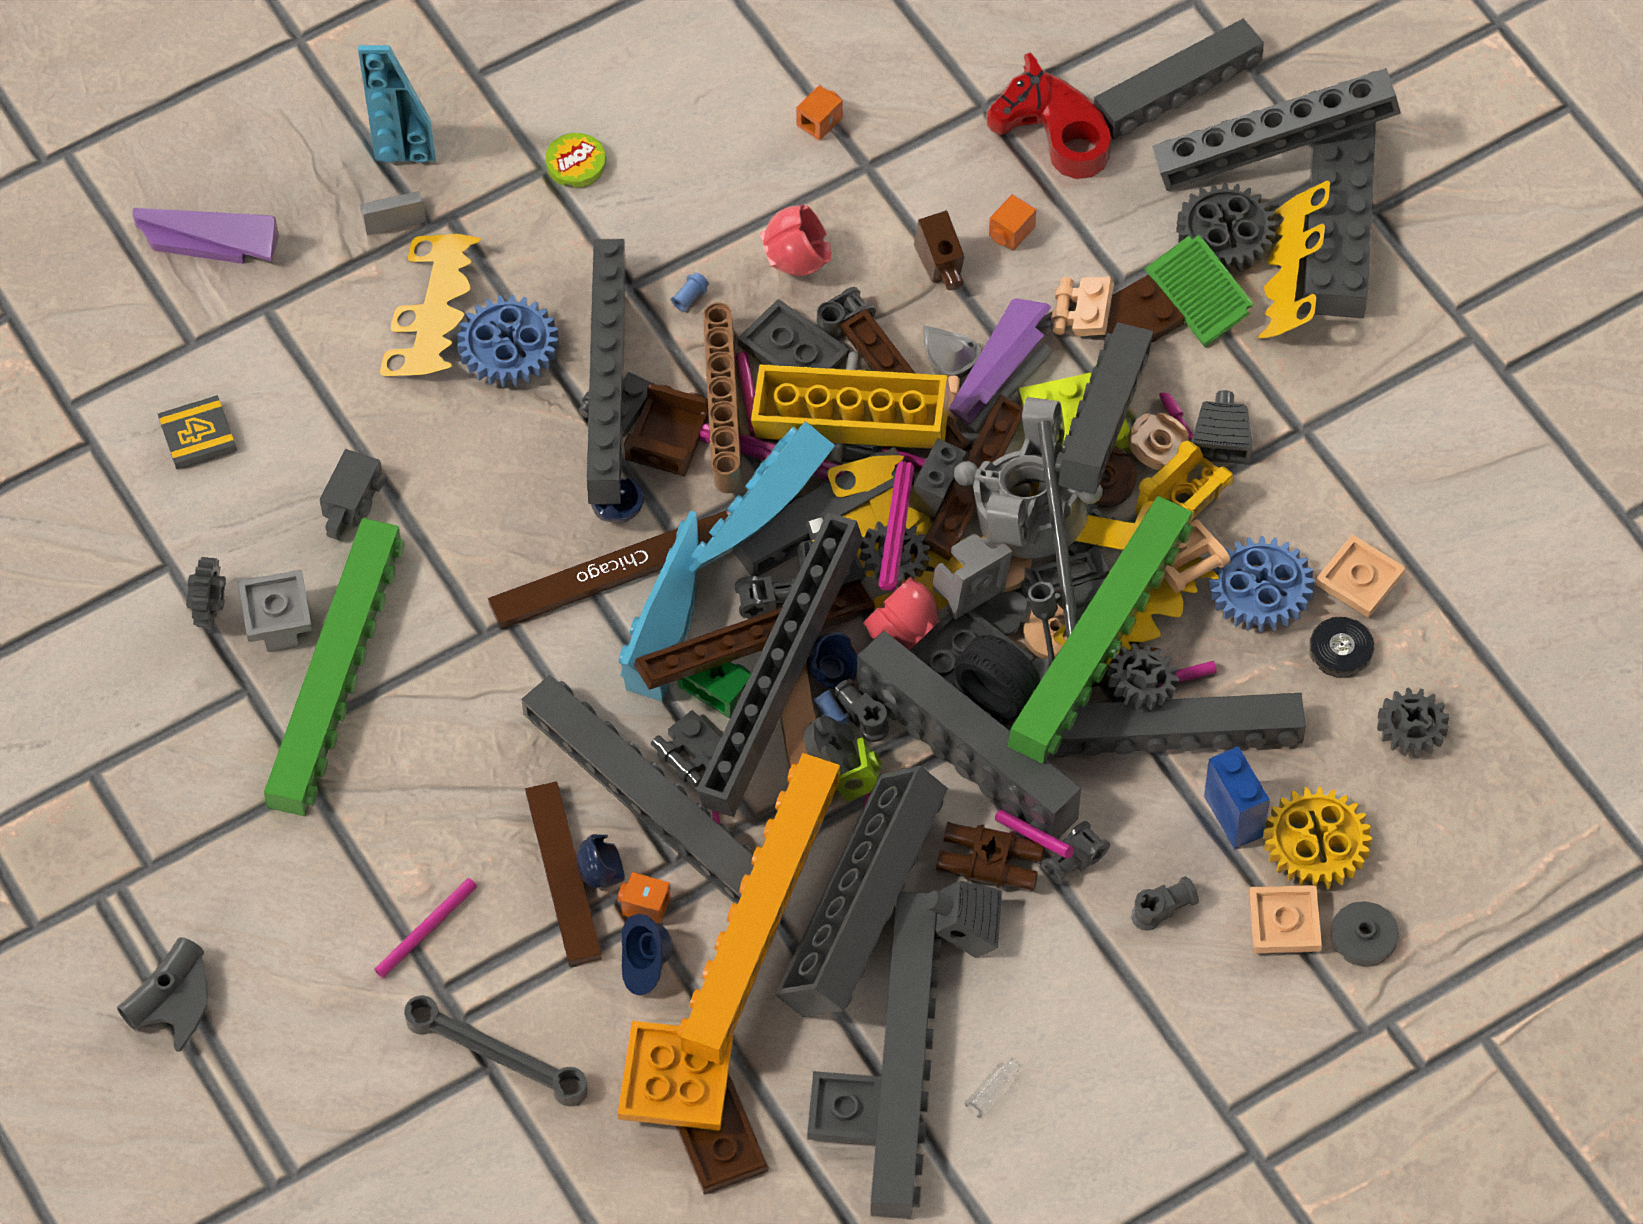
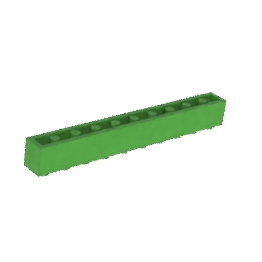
M1157 496L1011 727L1007 747L1042 764L1049 753L1055 755L1063 739L1061 734L1064 729L1069 731L1075 723L1078 715L1076 712L1079 705L1084 707L1092 694V684L1094 681L1099 683L1102 680L1107 669L1105 663L1109 658L1114 659L1117 656L1122 645L1120 639L1124 634L1129 636L1136 623L1135 615L1138 611L1143 613L1150 601V591L1152 588L1157 590L1165 576L1163 570L1167 565L1172 566L1179 554L1178 546L1180 543L1186 544L1194 528L1190 525L1192 511Z
M365 518L361 519L264 790L267 808L305 817L309 805L313 806L315 804L318 794L317 781L319 777L323 778L326 773L328 750H333L337 741L338 732L336 727L339 721L343 722L345 719L348 693L353 694L357 683V675L355 673L358 666H363L367 654L365 645L367 639H372L376 630V620L374 619L377 611L382 612L384 608L386 585H391L394 579L395 566L393 565L396 558H401L405 541L401 539L399 526Z

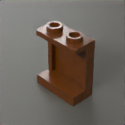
M649 383L647 401L633 434H627L624 442L625 460L685 477L699 443L702 426L707 423L709 418L708 399L697 393L675 390L668 385Z

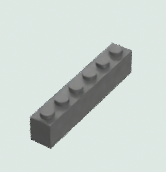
M1242 18L1094 97V105L1103 114L1113 140L1121 135L1130 134L1136 127L1147 121H1154L1162 113L1182 106L1187 100L1196 95L1205 94L1211 87L1231 80L1236 74L1247 68L1251 69L1257 66L1262 61L1264 41L1246 20Z
M893 447L885 452H878L873 456H887L900 454ZM898 464L895 465V469L892 472L894 478L868 492L864 491L846 497H837L833 493L830 481H825L809 494L797 496L768 524L746 542L733 550L734 554L750 576L758 577L797 556L799 544L810 540L806 522L821 517L825 518L827 512L843 516L869 503L870 499L894 487ZM845 471L835 481L838 487L848 490L854 487L856 478L852 472ZM913 474L912 486L915 483V474Z

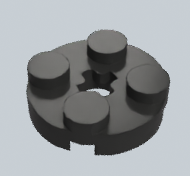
M823 715L810 722V726L805 728L804 744L808 755L840 765V775L860 766V761L852 742L855 738L854 732L849 725L845 723L840 725L835 719Z

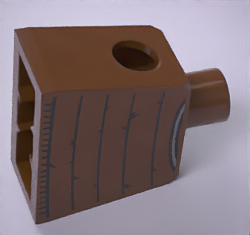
M948 211L918 219L914 247L931 282L943 281L948 291L958 289L964 284L961 277L964 253Z

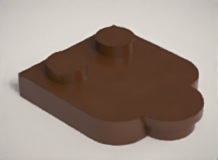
M1148 274L1112 295L1106 335L1107 333H1113L1118 322L1152 330L1153 342L1182 326L1185 317Z

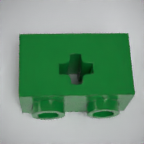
M728 662L679 679L677 683L679 688L730 719L751 673L741 664L735 665L732 662Z

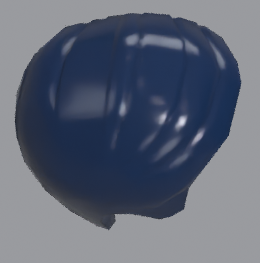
M627 477L626 480L621 478V504H591L595 515L602 521L625 523L633 519L640 512L644 503L643 490L630 477Z
M832 632L817 638L806 663L810 673L819 683L827 688L835 689L844 680L851 679L854 681L857 675L858 654L853 649L851 639L846 634Z
M606 834L590 835L580 844L576 856L577 869L582 880L594 888H606L625 880L619 852L615 844L604 842V839L608 837Z

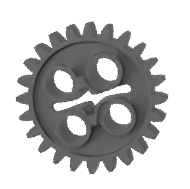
M1224 182L1222 189L1218 190L1213 183L1211 184L1210 192L1201 187L1199 188V197L1190 194L1189 203H1182V211L1178 212L1176 233H1179L1178 243L1188 236L1194 239L1197 235H1200L1228 271H1230L1231 266L1235 265L1240 272L1242 271L1243 263L1252 268L1254 267L1255 259L1263 261L1264 252H1271V245L1275 243L1277 222H1274L1275 212L1269 211V202L1261 203V194L1254 197L1250 196L1251 188L1241 192L1239 184H1236L1232 190ZM1219 207L1222 208L1224 213V223H1222L1223 214ZM1229 232H1231L1230 241L1234 248L1231 247L1229 242Z

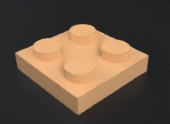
M1352 534L1318 575L1315 585L1369 618L1405 574L1406 567Z
M1316 885L1249 887L1253 954L1321 952L1322 942Z

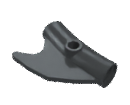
M178 938L167 956L149 978L133 994L117 1006L121 1017L134 1031L148 1024L158 1022L170 1023L175 1028V1051L180 1052L197 1029L208 1006L207 979L202 957L204 950L187 938Z

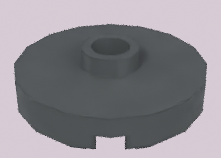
M1362 901L1351 903L1338 912L1334 917L1330 935L1332 945L1337 953L1339 951L1349 963L1365 967L1380 964L1394 952L1399 932L1396 920L1388 910L1379 904ZM1366 928L1371 933L1363 934L1360 932V929Z

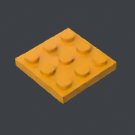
M632 1021L617 1113L618 1119L721 1130L734 1034L730 1039L721 1063L717 1064L682 1052L681 1038L677 1037L678 1025Z

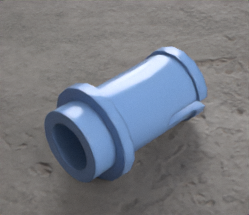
M695 272L693 275H688L686 278L687 282L671 298L672 304L682 312L687 311L700 294L707 292L709 283L700 273Z
M830 690L812 700L822 716H829L840 725L850 723L847 719L849 714L843 713Z

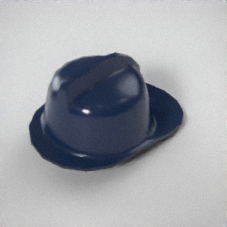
M640 913L630 916L622 929L621 969L622 979L626 988L632 994L642 996L649 994L656 987L660 979L662 965L671 956L673 943L669 932L662 923H655L649 916Z

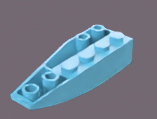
M358 45L375 161H436L431 119L391 46Z
M806 421L798 430L792 426L786 435L775 445L768 458L753 473V477L745 486L748 489L743 497L738 495L727 508L730 514L724 521L720 518L709 531L713 537L707 544L702 541L690 555L695 560L688 569L694 573L722 558L768 524L803 488L835 445Z
M690 511L686 520L680 522L676 535L677 539L667 554L666 562L643 607L641 615L633 619L630 628V635L632 637L629 645H623L618 662L622 664L621 677L624 678L626 691L662 702L670 683L649 690L635 668L634 663L638 657L679 644L687 639L698 587V570L692 573L688 569L695 560L690 555L699 545L697 514L694 511Z

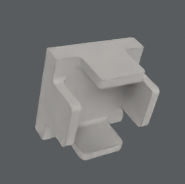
M972 534L952 546L951 553L964 567L955 571L953 575L944 564L941 563L936 566L933 585L948 600L947 612L955 620L1005 590L1012 550L1005 543L996 547L987 537L981 539L977 534Z
M302 570L238 581L248 642L264 640L267 652L298 647L297 634L312 631Z

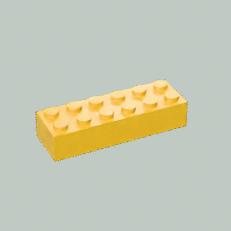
M759 365L751 422L756 438L780 440L792 426L798 430L806 421L831 443L932 449L937 438L945 441L951 391L947 375Z

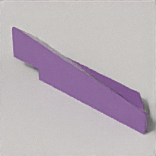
M134 208L132 212L136 228L142 231L147 238L148 244L154 251L243 264L246 255L272 261L279 239L276 218L272 215Z
M1017 298L1011 300L949 407V410L967 426L1042 339L1044 334L1035 327L1051 309L1050 305Z

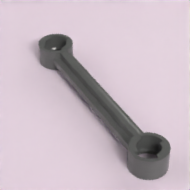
M419 995L407 1002L404 1014L406 1024L413 1033L425 1035L435 1032L552 1089L555 1099L564 1106H576L585 1100L588 1092L587 1080L580 1069L565 1067L558 1070L440 1013L437 1003L431 997ZM427 1007L431 1009L430 1016L432 1018L427 1022L417 1023L411 1013L417 1008ZM569 1078L577 1079L580 1081V1091L573 1095L564 1094V1090L559 1085L563 1080Z

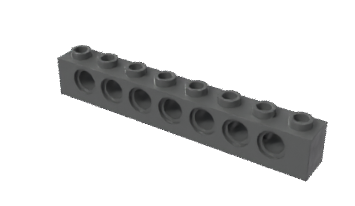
M1384 68L1348 81H1342L1318 91H1312L1291 100L1282 101L1279 104L1261 110L1252 111L1249 114L1231 120H1225L1201 130H1195L1174 139L1165 140L1162 143L1153 145L1152 148L1166 191L1401 114L1388 70Z

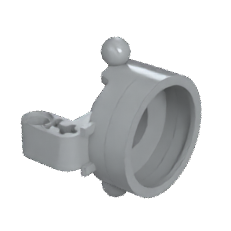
M1027 397L1022 413L1025 441L1021 450L1004 455L993 463L984 461L979 469L974 463L969 461L959 463L954 469V478L958 484L963 486L974 484L975 501L983 536L987 537L996 547L1005 543L1012 550V557L1029 559L1055 554L1047 489L1032 497H1019L1011 494L1010 490L1025 483H1046L1038 423L1050 421L1055 459L1057 460L1059 452L1062 453L1065 434L1062 407L1059 401ZM1100 484L1096 494L1059 485L1067 546L1077 539L1085 527L1088 515L1087 504L1096 503L1102 497L1103 489Z

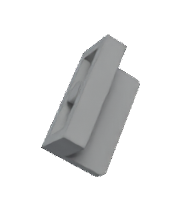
M419 191L359 204L366 235L426 223L423 198L420 197Z

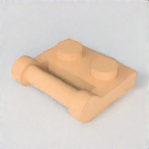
M1198 519L1190 522V525L1194 527L1192 534L1186 544L1181 542L1178 546L1179 554L1172 566L1167 565L1163 570L1165 572L1164 578L1176 593L1185 589L1187 583L1216 567L1223 568L1231 563L1226 549ZM1206 552L1212 555L1181 573L1176 570Z

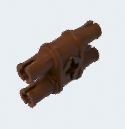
M947 822L944 842L971 847L973 854L970 853L969 856L940 850L936 870L965 876L964 879L967 882L974 880L997 885L999 889L1007 885L1030 891L1035 890L1038 871L1009 865L1008 859L1017 857L1041 863L1045 847L1032 840L1017 837V833H1014V831L1008 833L985 828L983 824L977 825L975 828ZM994 850V855H993V857L990 858V861H989V862H987V858L989 857V855L991 854V852Z

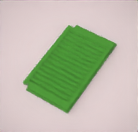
M1197 235L1194 239H1191L1190 236L1186 237L1144 268L1147 274L1150 275L1185 317L1184 322L1204 347L1250 315L1248 309L1254 306V303L1200 235Z

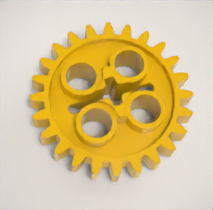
M1305 787L1304 794L1301 797L1297 792L1292 791L1291 801L1281 797L1280 808L1272 806V817H1267V828L1263 832V839L1266 840L1264 851L1270 852L1269 863L1278 862L1277 873L1287 870V881H1291L1295 876L1299 877V886H1303L1309 880L1317 888L1319 881H1323L1326 888L1330 889L1333 879L1338 884L1343 885L1344 874L1353 879L1356 869H1363L1364 859L1369 857L1370 849L1368 847H1371L1372 837L1368 836L1371 825L1364 824L1366 814H1356L1358 803L1346 805L1348 797L1346 794L1339 800L1336 799L1335 789H1332L1328 796L1323 795L1322 787H1318L1316 794H1311L1308 787ZM1309 813H1313L1315 816L1317 836L1313 834L1314 823ZM1332 818L1336 823H1327L1323 819ZM1299 823L1302 824L1304 827L1294 828L1290 824ZM1318 840L1322 841L1321 854L1325 863L1320 861ZM1339 847L1342 848L1344 852L1337 853L1331 850L1330 848ZM1306 852L1309 853L1312 857L1304 858L1301 857L1298 853Z

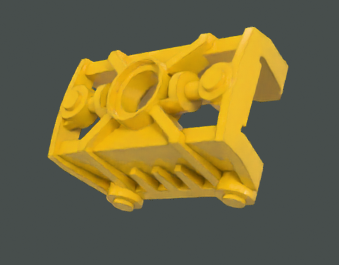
M1186 440L1179 445L1178 453L1152 478L1147 477L1141 481L1136 504V515H1139L1145 502L1155 501L1157 496H1160L1192 511V521L1211 501L1217 500L1220 497V493L1227 486L1233 484V473L1225 467L1218 468L1206 458L1204 459L1200 448ZM1200 464L1203 467L1201 478L1199 480L1193 479L1190 483H1187V475ZM1187 493L1191 497L1184 504H1181L1175 498L1178 494Z

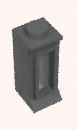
M1098 544L1089 551L1069 557L1073 587L1091 580L1105 579L1109 574V568ZM1056 561L1032 569L1025 568L1024 581L1021 582V589L1025 598L1029 597V588L1038 582L1051 584L1054 588V593L1061 595Z

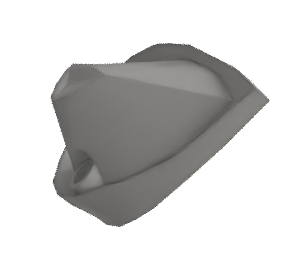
M923 325L926 353L936 375H947V377L954 375L959 378L969 374L981 354L979 345L964 335Z

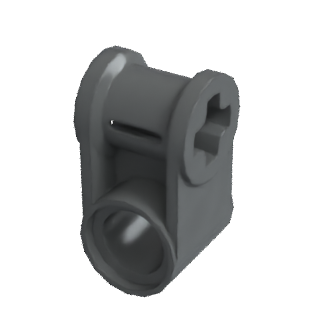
M850 287L818 307L816 326L838 340L845 335L840 327L842 323L864 309H867L871 316L874 317L876 309L862 299L860 290L857 287Z

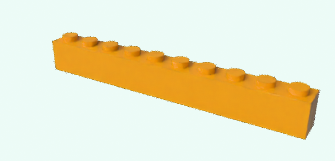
M802 753L798 764H792L787 777V782H790L786 792L781 790L776 801L775 809L778 810L774 819L769 818L763 833V837L766 838L762 847L757 846L751 861V865L754 866L750 875L745 874L739 889V893L742 894L738 904L733 902L728 912L727 922H730L726 932L721 931L715 943L716 956L713 961L708 960L702 975V979L705 980L701 990L695 989L690 1002L691 1014L688 1019L684 1017L680 1023L677 1037L681 1038L682 1052L717 1064L721 1063L840 782V765L805 753Z

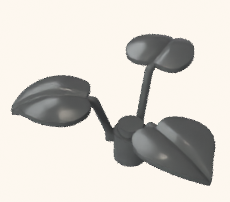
M1105 579L1091 580L1073 587L1078 620H1080ZM1038 582L1029 588V597L1027 598L1018 592H1001L975 608L976 613L1006 636L1016 633L1020 628L1021 622H1028L1031 611L1034 616L1042 620L1048 659L1040 658L1032 661L1042 680L1055 659L1048 620L1055 615L1058 605L1063 609L1061 595L1054 593V588L1051 584Z

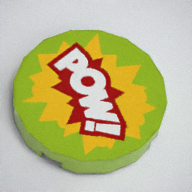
M568 133L559 136L549 145L545 158L546 169L549 176L556 183L563 186L567 184L573 185V188H581L593 184L602 176L606 165V153L602 144L593 136L584 133Z

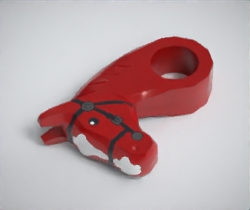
M1031 52L1025 54L1026 65L1023 66L1025 71L1014 77L1002 94L989 107L986 112L987 126L997 135H1004L1020 125L1041 123L1044 125L1048 139L1051 164L1062 175L1074 179L1095 176L1105 168L1110 156L1111 137L1103 114L1078 89L1066 81L1042 71L1038 61ZM1073 139H1084L1094 144L1095 147L1087 152H1075L1064 144Z

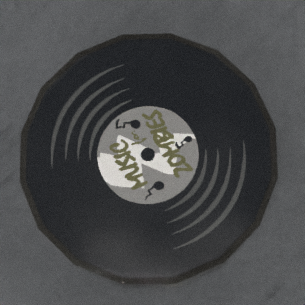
M1332 617L1322 621L1313 630L1309 641L1310 658L1313 663L1315 661L1323 673L1336 678H1350L1358 675V672L1363 669L1365 670L1370 665L1374 654V640L1368 628L1358 620L1348 617Z

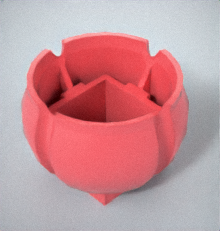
M804 204L789 206L779 211L772 217L766 230L760 232L770 266L787 274L795 276L810 275L820 270L831 260L830 243L823 240L827 233L815 212L809 206L805 207Z
M910 577L863 624L873 640L885 631L910 651L940 621L938 620L936 602L931 592L923 584Z

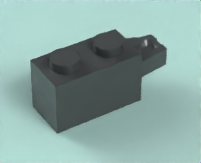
M348 449L344 450L319 499L322 515L328 518L325 525L327 537L339 540L347 525L358 527L361 519L369 515L372 507V498L376 491L379 492L382 489L385 480V474L382 473L379 459Z

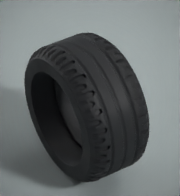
M980 635L974 638L954 663L955 677L967 696L985 711L1004 719L1018 718L1041 681L1036 667L1022 651L1008 641L993 635Z

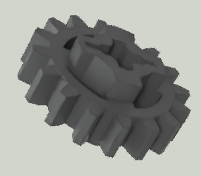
M880 521L876 523L874 530L870 528L867 530L865 538H863L860 545L862 551L859 559L866 561L863 568L865 571H874L873 580L880 577L887 526H884ZM916 526L910 529L905 528L897 587L901 586L904 579L907 580L911 577L914 580L915 576L921 578L930 559L928 557L930 546L923 545L926 536H917L915 534ZM878 542V552L875 553L874 546ZM914 553L915 561L911 563V554Z
M201 557V560H198L195 574L189 575L186 606L193 609L192 619H194L193 625H196V627L211 628L214 625L215 617H217V611L224 608L226 577L219 576L221 566H219L217 558Z
M1132 643L1130 650L1121 647L1119 654L1114 659H1111L1106 675L1110 677L1107 684L1109 687H1116L1113 694L1115 697L1121 695L1125 697V705L1133 701L1135 702L1136 709L1140 710L1142 704H1146L1150 710H1153L1156 702L1163 707L1167 699H1172L1179 682V678L1175 676L1178 668L1176 666H1169L1172 658L1170 656L1162 658L1160 656V648L1152 652L1150 651L1149 644H1145L1143 649H1139L1136 643Z
M1410 687L1406 688V693L1403 696L1397 690L1394 691L1392 700L1385 698L1383 708H1379L1377 730L1383 731L1382 742L1391 740L1390 750L1394 751L1398 747L1403 748V756H1406L1409 750H1413L1415 756L1420 757L1422 749L1431 754L1434 745L1440 747L1444 736H1447L1449 714L1443 713L1445 704H1435V694L1430 695L1428 698L1424 697V689L1421 688L1417 694H1413Z

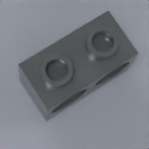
M937 438L913 485L909 507L935 518L955 479L954 469L963 461L966 451Z

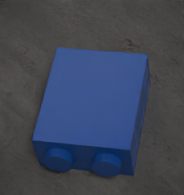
M1238 746L1209 758L1204 798L1233 848L1237 849L1262 838L1266 827L1270 799Z

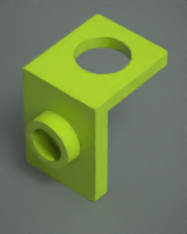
M863 737L857 739L861 766L840 775L837 789L846 802L872 792L880 776L879 770L883 769L878 753L870 748ZM851 779H860L864 782L860 788L855 790L845 787V783Z

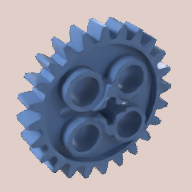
M500 295L495 304L486 299L485 308L475 305L476 315L467 312V322L460 323L461 332L457 333L458 353L461 354L462 364H467L469 373L477 372V379L479 381L488 376L489 385H492L496 379L500 380L502 387H505L507 380H512L513 385L516 387L520 378L530 383V374L541 377L540 367L549 369V359H556L555 350L559 348L558 329L555 327L554 318H548L546 308L539 311L538 302L528 306L527 297H523L519 303L515 302L514 295L510 296L508 302H504Z
M1264 536L1260 537L1257 544H1254L1253 540L1248 537L1247 546L1244 547L1236 541L1235 551L1225 548L1230 556L1231 563L1223 568L1216 567L1213 569L1220 579L1209 578L1211 600H1216L1215 609L1217 611L1223 610V618L1225 620L1234 616V626L1237 627L1242 622H1246L1247 631L1254 624L1258 625L1260 632L1264 631L1265 625H1270L1271 629L1276 631L1278 622L1288 627L1289 617L1299 620L1300 610L1307 612L1308 601L1313 600V569L1308 568L1307 557L1300 559L1299 549L1289 552V542L1279 547L1275 537L1270 544H1266ZM1253 564H1258V565H1261V566H1259V567H1254V566H1251V565H1253ZM1280 578H1287V579H1289V580H1284V581H1283V580H1279V579H1280ZM1241 587V588H1244V589H1243V590H1236L1235 588ZM1269 601V602H1272V603H1271V604H1265V603H1262V602Z

